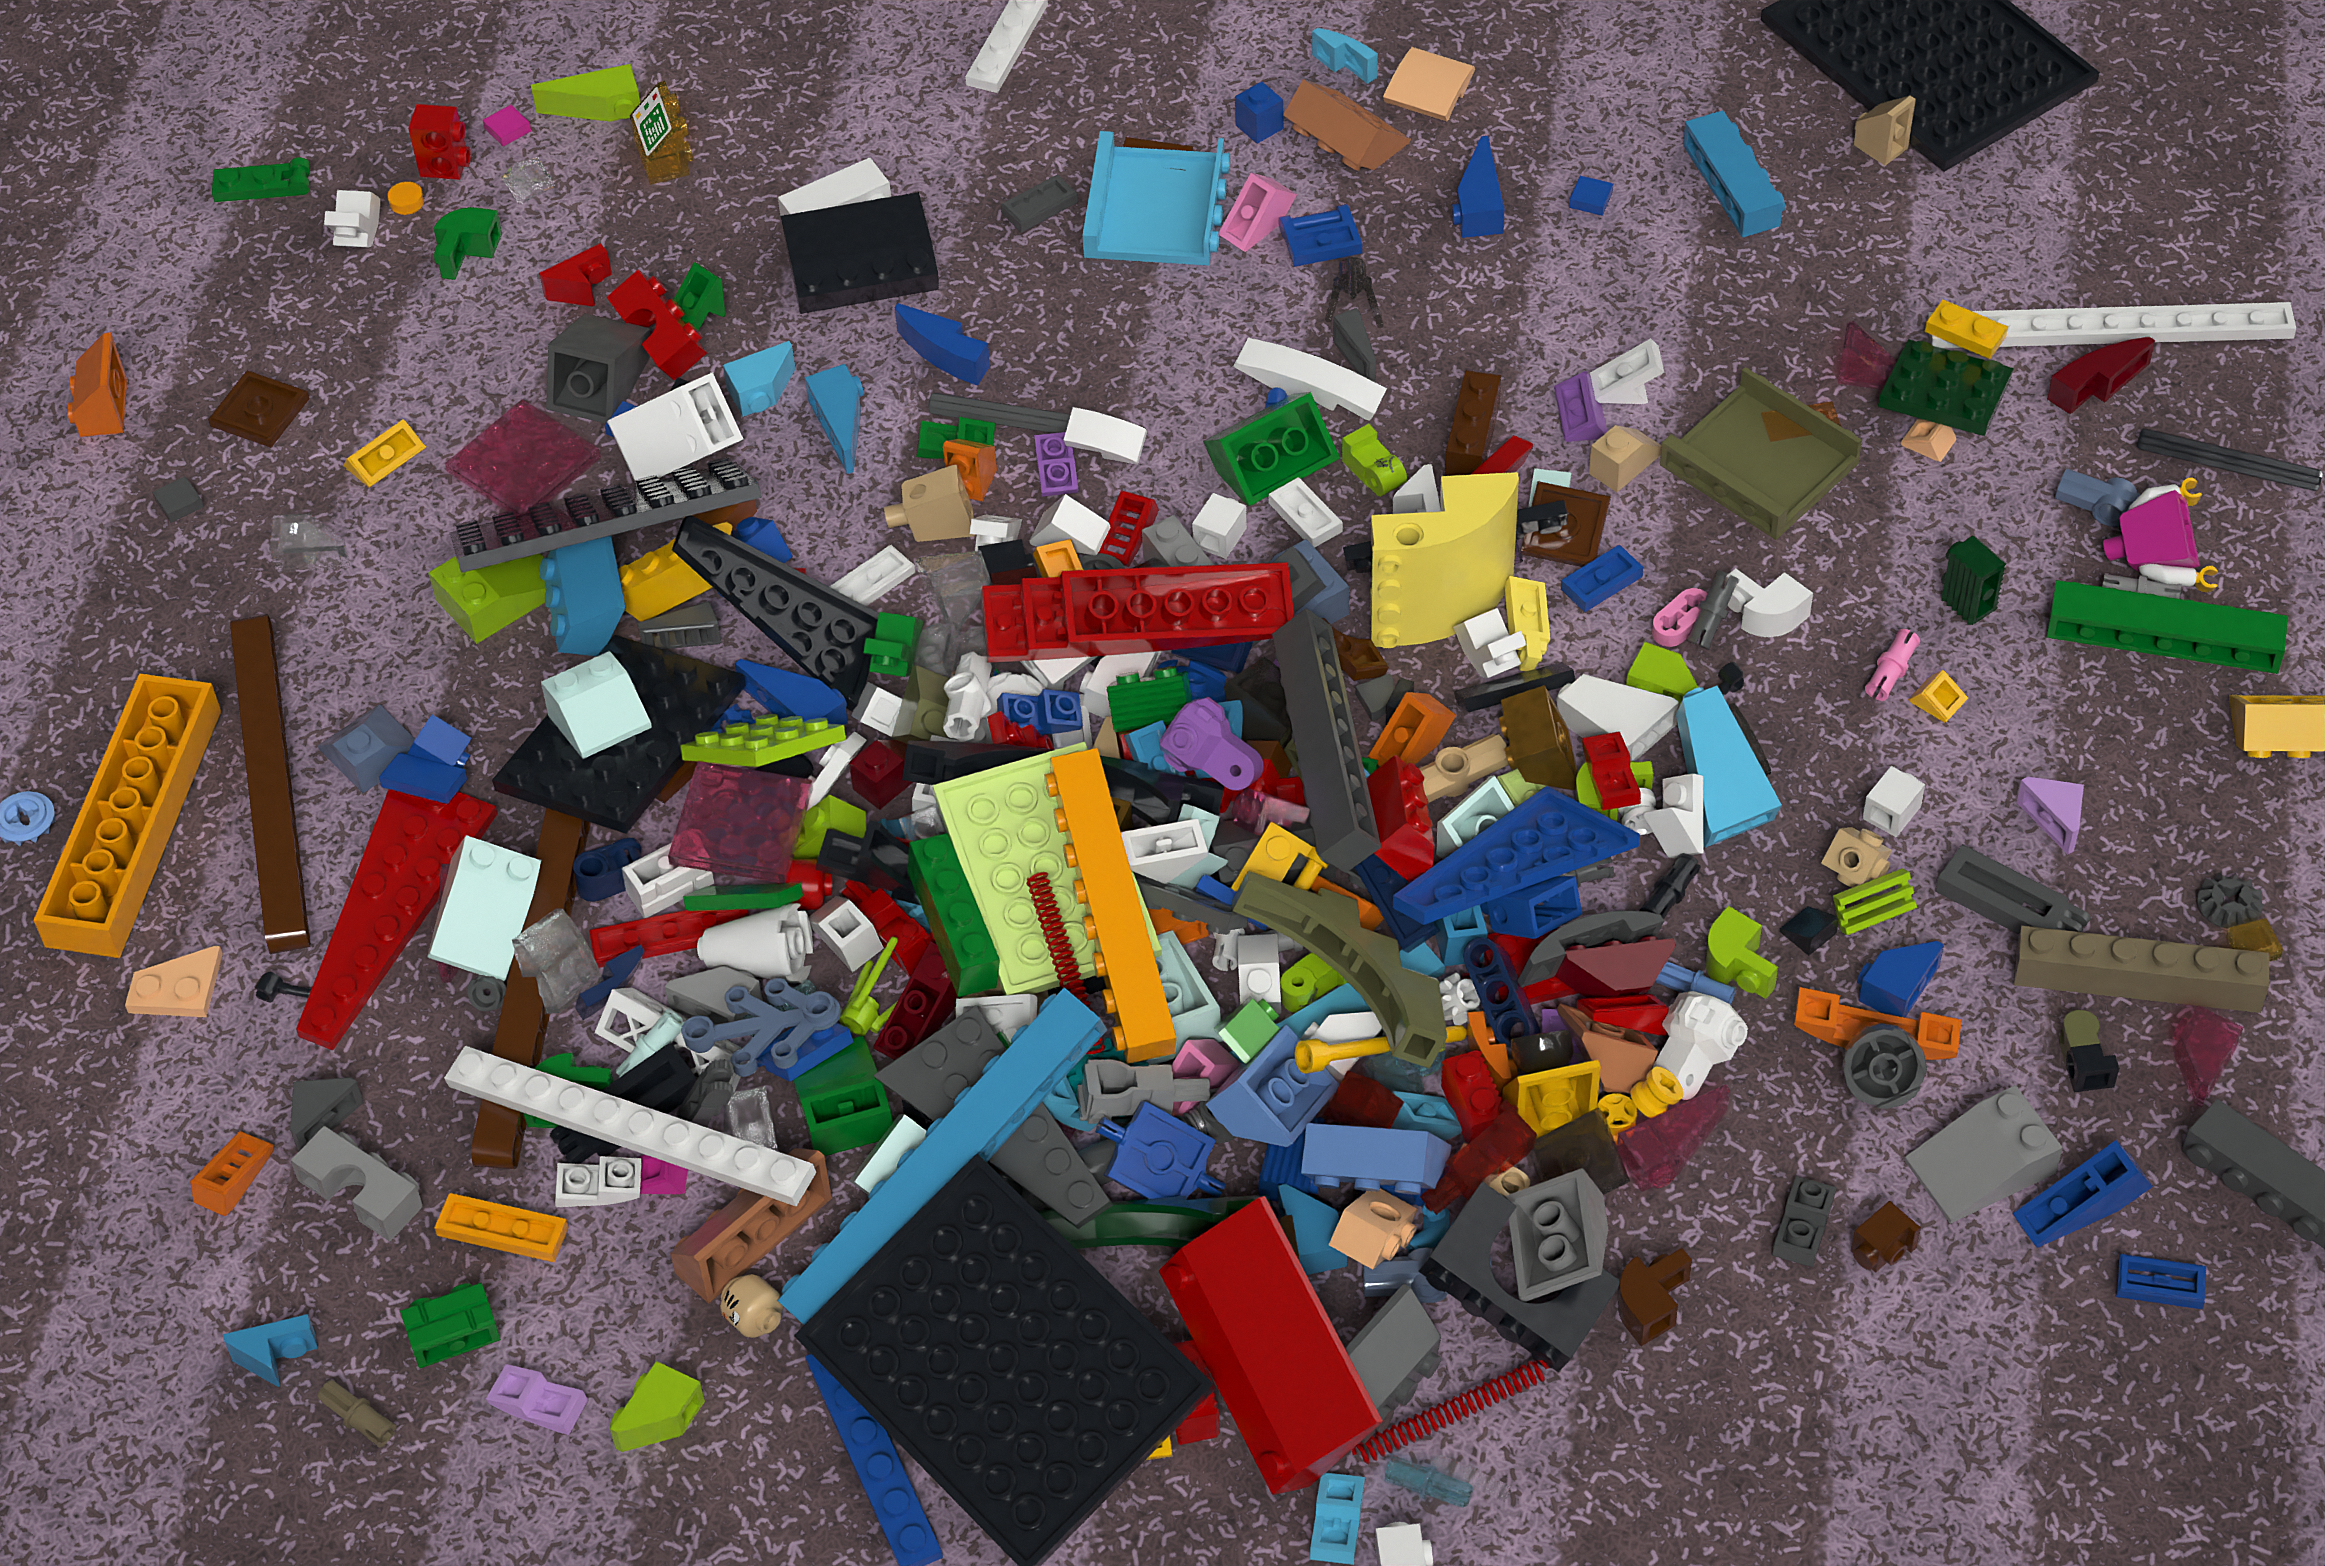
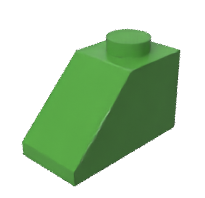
M1250 996L1221 1021L1214 1030L1246 1065L1278 1032L1279 1027L1273 1021L1279 1015L1264 998L1256 1003Z

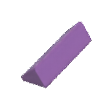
M1586 371L1554 386L1564 440L1566 442L1599 439L1607 432L1602 404L1595 399L1591 376Z

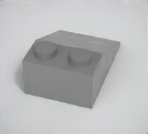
M2014 1085L1980 1101L1905 1156L1904 1161L1951 1224L2056 1174L2063 1147L2018 1087Z
M1583 1168L1506 1195V1199L1517 1206L1509 1217L1519 1299L1522 1302L1601 1275L1608 1234L1604 1196Z

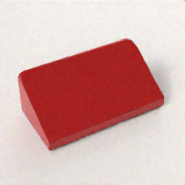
M1513 435L1470 475L1514 473L1526 461L1533 449V444Z

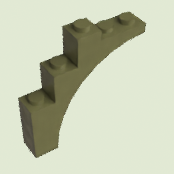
M1248 871L1231 902L1232 911L1265 924L1316 954L1336 970L1362 996L1374 1012L1387 1036L1392 1056L1430 1069L1447 1039L1439 981L1402 968L1398 940L1362 928L1356 899L1324 888H1320L1316 895Z

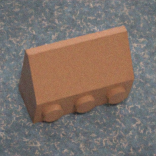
M1305 79L1300 83L1283 116L1294 122L1292 128L1306 137H1310L1312 134L1319 139L1316 144L1320 148L1332 154L1337 151L1343 155L1341 161L1357 171L1361 167L1371 170L1376 169L1411 141L1409 137L1338 90Z

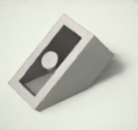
M726 966L670 980L665 986L669 1008L688 1017L706 1016L712 1020L713 1025L753 1017V1015L747 1012L734 1014L729 1011L725 1001V993L732 987H745L750 995L763 1001L759 980L746 971H736ZM738 998V999L734 1000L733 1002H738V1001L742 1000L743 998Z

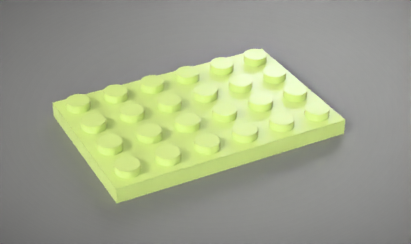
M1085 741L933 785V794L946 831L999 956L998 979L1004 995L1036 994L1060 986L1061 980L1057 979L1056 966L1052 964L1051 951L1047 948L1049 944L1045 942L1044 930L1040 927L1042 923L1038 921L1037 909L1033 905L1034 901L1031 900L1032 894L1029 893L1030 887L1026 884L1028 881L1027 877L1030 878L1038 872H1047L1048 876L1045 879L1051 880L1048 886L1053 887L1050 893L1055 894L1053 900L1058 902L1055 907L1060 909L1057 914L1062 915L1060 921L1065 923L1061 929L1067 930L1064 936H1068L1069 940L1066 943L1072 944L1069 950L1074 951L1072 957L1077 959L1074 964L1078 965L1079 968L1075 972L1081 973L1078 979L1082 980L1096 976L1092 953H1096L1097 950L1094 940L1087 941L1084 933L1082 917L1087 916L1084 903L1077 904L1075 899L1073 881L1078 880L1075 868L1068 869L1063 851V845L1068 844L1065 832L1058 833L1054 809L1058 808L1056 797L1049 798L1044 780V774L1050 773L1051 757L1088 750ZM1131 871L1154 957L1156 958L1161 956L1162 948L1135 875Z

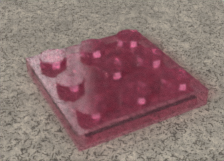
M520 400L448 460L445 466L449 474L506 512L513 511L514 515L518 516L529 513V506L550 502L596 463L601 456L598 448L529 403Z
M697 761L668 854L669 865L786 883L813 791L812 780Z

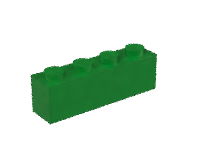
M948 833L909 842L907 872L957 996L961 997L997 988L1000 959Z

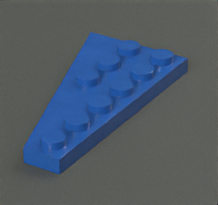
M1546 786L1393 895V908L1425 925L1639 847L1640 834Z

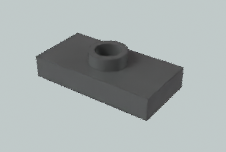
M1057 174L1002 203L1001 213L1022 233L1078 203V194Z

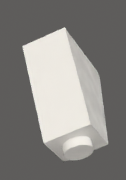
M1585 674L1572 684L1564 685L1556 697L1557 708L1569 729L1582 738L1620 732L1629 751L1630 761H1636L1677 725L1676 713L1679 702L1676 699Z

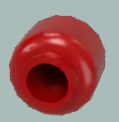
M789 859L783 863L782 869H776V884L801 883L803 896L800 897L801 899L792 902L801 905L797 910H818L823 906L824 896H832V874L815 870L817 859Z

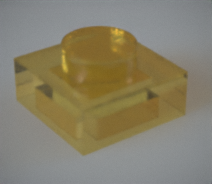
M2266 918L2229 927L2226 938L2232 949L2269 953V962L2281 959L2283 948Z

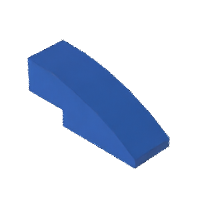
M897 303L895 306L897 331L907 344L937 368L958 379L978 386L990 367L988 343L964 336L962 323Z

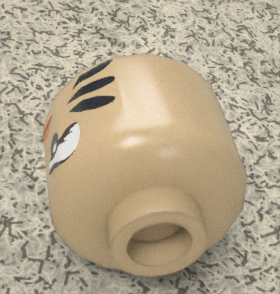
M750 1274L736 1277L722 1291L721 1314L743 1336L750 1338L759 1337L772 1332L779 1325L783 1306L777 1300L781 1295L760 1276Z

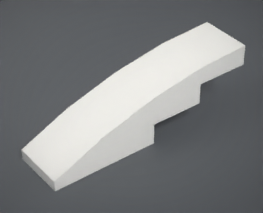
M1252 338L1247 339L1233 366L1272 389L1276 387L1281 388L1287 395L1311 392L1315 402L1333 411L1337 404L1369 421L1375 414L1387 389L1349 369L1320 357L1283 345Z

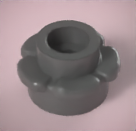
M478 975L477 979H472L468 984L469 1001L480 1011L496 1010L503 1005L506 985L503 980L496 979L494 976ZM484 989H490L491 994H485Z

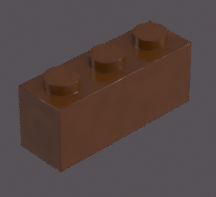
M1465 370L1446 448L1445 476L1470 475L1487 460L1500 406L1501 375Z

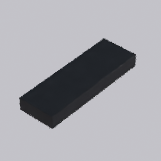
M1560 662L1454 691L1456 703L1466 711L1472 712L1501 704L1502 699L1543 685L1550 691L1561 688L1568 683L1572 684L1576 680L1574 669Z

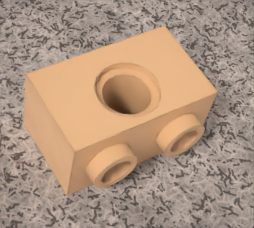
M1381 1188L1378 1192L1366 1191L1344 1209L1329 1246L1373 1270L1385 1259L1391 1261L1400 1246L1403 1248L1408 1246L1417 1228L1412 1222L1418 1209Z

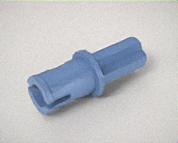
M1668 961L1655 980L1656 983L1678 992L1695 991L1716 997L1730 1005L1736 993V987H1731L1703 976L1704 972L1701 970L1695 973Z

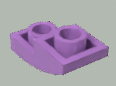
M1066 432L1034 435L1042 496L1078 493L1073 448L1066 446L1064 442Z

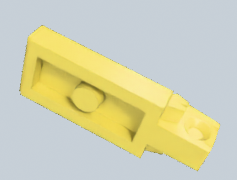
M1509 576L1504 585L1509 635L1519 631L1522 632L1527 645L1517 649L1519 650L1518 657L1521 662L1519 670L1530 671L1534 670L1537 664L1541 662L1542 655L1547 651V644L1550 641L1545 583Z

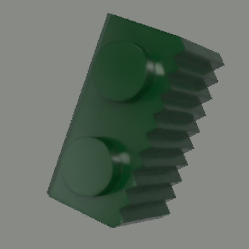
M1972 535L1963 542L1958 541L1948 549L1945 555L1948 560L1947 569L1941 578V583L1944 584L1941 601L1947 602L1946 606H1952V611H1957V615H1961L1962 620H1967L1968 625L1975 624L1998 608L1999 595L2001 594L1999 591L2002 589L2000 586L2003 584L2001 581L2004 579L2003 575L2005 574L2004 570L2007 564L1976 536Z

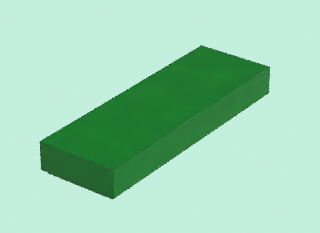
M801 883L722 885L701 888L683 896L685 910L765 909L780 908L785 904H790L801 899L800 897L803 896Z

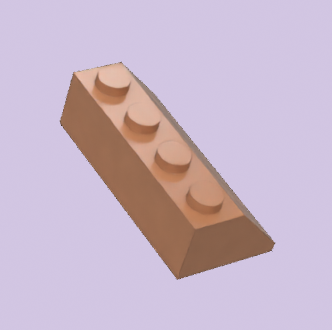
M794 1148L787 1154L812 1163L817 1172L797 1206L741 1188L735 1199L723 1209L714 1211L707 1218L703 1226L692 1235L683 1237L676 1244L674 1250L670 1253L675 1274L709 1304L722 1293L725 1286L732 1279L742 1276L830 1201L832 1195L825 1157L819 1150Z

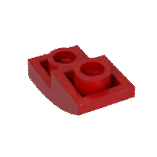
M1002 711L987 716L993 744L1054 749L1050 738L1047 735L1042 736L1032 724L1020 728L1016 721L1011 723Z

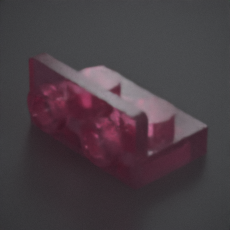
M1246 787L1243 789L1242 795L1238 794L1233 803L1232 816L1235 817L1233 824L1250 833L1261 836L1267 819L1270 822L1272 821L1286 827H1291L1292 821L1306 824L1310 809L1288 799Z

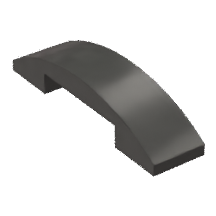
M1611 911L1593 914L1572 921L1551 933L1535 948L1517 982L1522 988L1555 977L1566 955L1565 950L1572 946L1584 945L1587 949L1599 947L1611 941H1621L1622 944L1636 943L1645 937L1657 936L1664 923V919L1660 914L1650 912Z

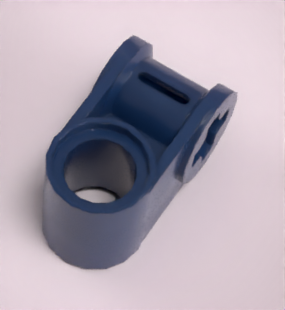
M623 838L613 844L578 855L573 864L578 895L586 901L595 902L626 891L622 868L642 858V847L639 841L635 838Z

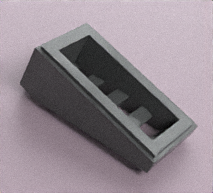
M1354 308L1334 316L1333 343L1357 374L1375 382L1376 358L1359 310Z
M709 601L637 623L641 643L660 649L721 643L718 622ZM652 633H659V635L652 636Z

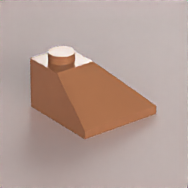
M1563 1004L1558 1005L1557 1013L1585 1062L1599 1060L1601 1066L1599 1081L1602 1083L1604 1091L1610 1094L1626 1095V1092L1630 1093L1631 1088L1636 1083L1646 1081L1647 1073L1653 1067L1658 1050L1640 1031L1596 1022L1577 1008Z

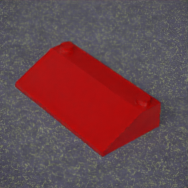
M1265 1196L1255 1199L1182 1247L1158 1270L1272 1495L1311 1486L1383 1422Z

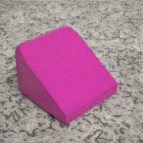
M648 1155L639 1156L641 1158L640 1194L685 1193L688 1169Z

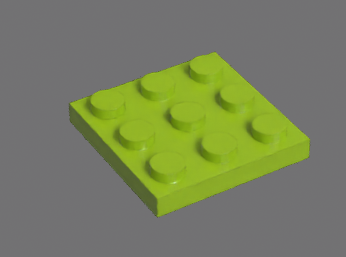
M766 714L755 717L754 724L734 723L725 726L726 732L720 734L716 731L696 734V741L680 746L682 759L686 761L759 767L846 740L844 725L828 724L827 718H815L804 722L802 716H790L779 720L777 714Z

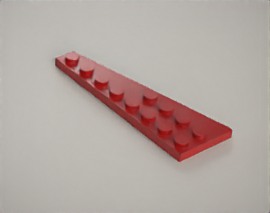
M388 789L296 1030L300 1038L332 1051L443 894L451 858L464 837L467 835L479 840L482 838L498 815L495 805L461 792H457L451 801L445 804Z

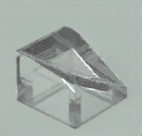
M538 157L514 163L501 177L518 204L525 203L556 186Z

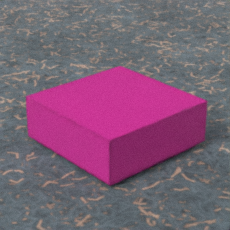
M511 104L483 119L484 129L503 147L531 132L530 122Z

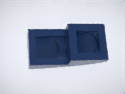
M641 944L606 962L601 975L604 981L579 994L575 1009L582 1020H585L606 1006L612 989L625 988L638 969L644 954Z

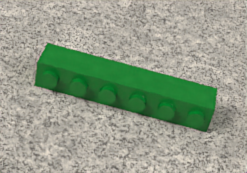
M2056 580L2046 638L2278 674L2285 653L2288 616Z

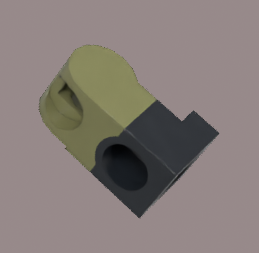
M2074 1010L2065 1016L2063 1029L2059 1037L2060 1049L2074 1093L2114 1088L2120 1069L2115 1055L2104 1056L2098 1039L2099 1021L2095 1015L2085 1010Z

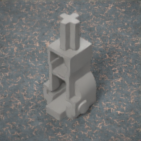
M1088 1060V1063L1084 1064L1082 1085L1077 1087L1079 1121H1088V1124H1099L1103 1117L1111 1121L1112 1116L1134 1115L1141 1101H1146L1172 1115L1174 1102L1209 1101L1210 1081L1207 1078L1173 1079L1171 1065L1130 1067L1117 1060Z

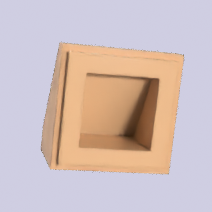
M1917 419L1901 441V445L1941 462L1955 443L1956 436L1952 427L1924 419Z

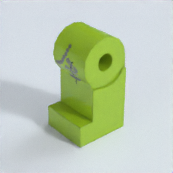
M1369 423L1342 438V462L1377 496L1381 497L1407 482V474L1403 464L1379 442L1377 431Z
M1311 952L1282 974L1280 979L1282 1004L1290 1012L1296 1013L1315 1002L1316 999L1337 985L1340 987L1347 983V981L1336 970Z

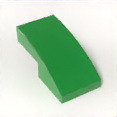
M959 417L957 426L921 420L916 457L944 459L943 444L947 440L964 439L993 446L995 423Z

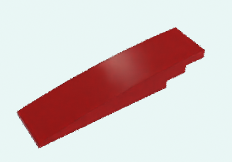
M1288 562L1062 571L1060 577L1022 578L1021 583L1017 585L982 586L981 589L987 663L1121 655L1273 639L1272 634L1294 617Z

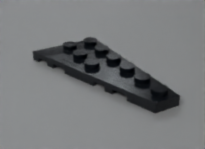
M692 515L686 516L681 522L672 551L810 676L819 679L830 689H837L847 702L846 708L853 712L858 706L870 669L872 656L863 653L866 638L875 639L879 613Z

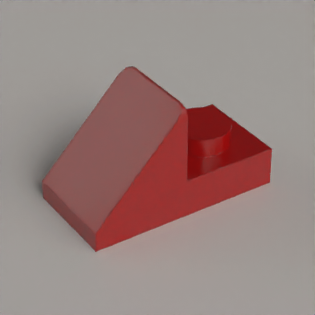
M601 243L539 273L543 294L548 301L595 306L591 285L597 284L604 280V278L612 275L608 252Z

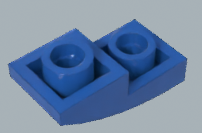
M1043 689L1038 696L1001 693L997 699L998 711H1002L1011 723L1016 721L1020 728L1032 724L1041 735L1077 731L1083 727L1078 692Z

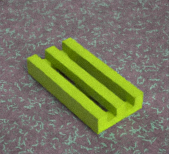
M1902 868L1833 895L1841 932L1845 935H1850L1917 908L1916 900L1912 899L1911 896L1914 894L1913 886L1908 882L1911 879L1910 872ZM1898 884L1899 888L1880 896L1875 895L1865 899L1862 903L1847 909L1845 908V905Z

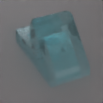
M1445 1042L1430 1069L1394 1057L1391 1051L1365 1061L1364 1083L1367 1089L1390 1095L1393 1091L1423 1095L1424 1085L1419 1075L1422 1077L1430 1076L1443 1066Z

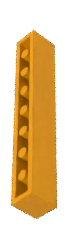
M1098 748L1051 757L1050 773L1044 774L1046 790L1049 798L1056 797L1058 808L1054 809L1055 824L1058 833L1065 832L1068 844L1063 845L1066 865L1068 869L1075 868L1078 879L1073 881L1075 899L1077 904L1084 903L1087 916L1082 917L1084 933L1087 941L1094 940L1097 950L1096 953H1092L1095 974L1097 977H1104L1107 988L1102 990L1104 1008L1107 1014H1114L1117 1025L1112 1027L1116 1051L1123 1050L1127 1064L1175 1054L1176 1033Z

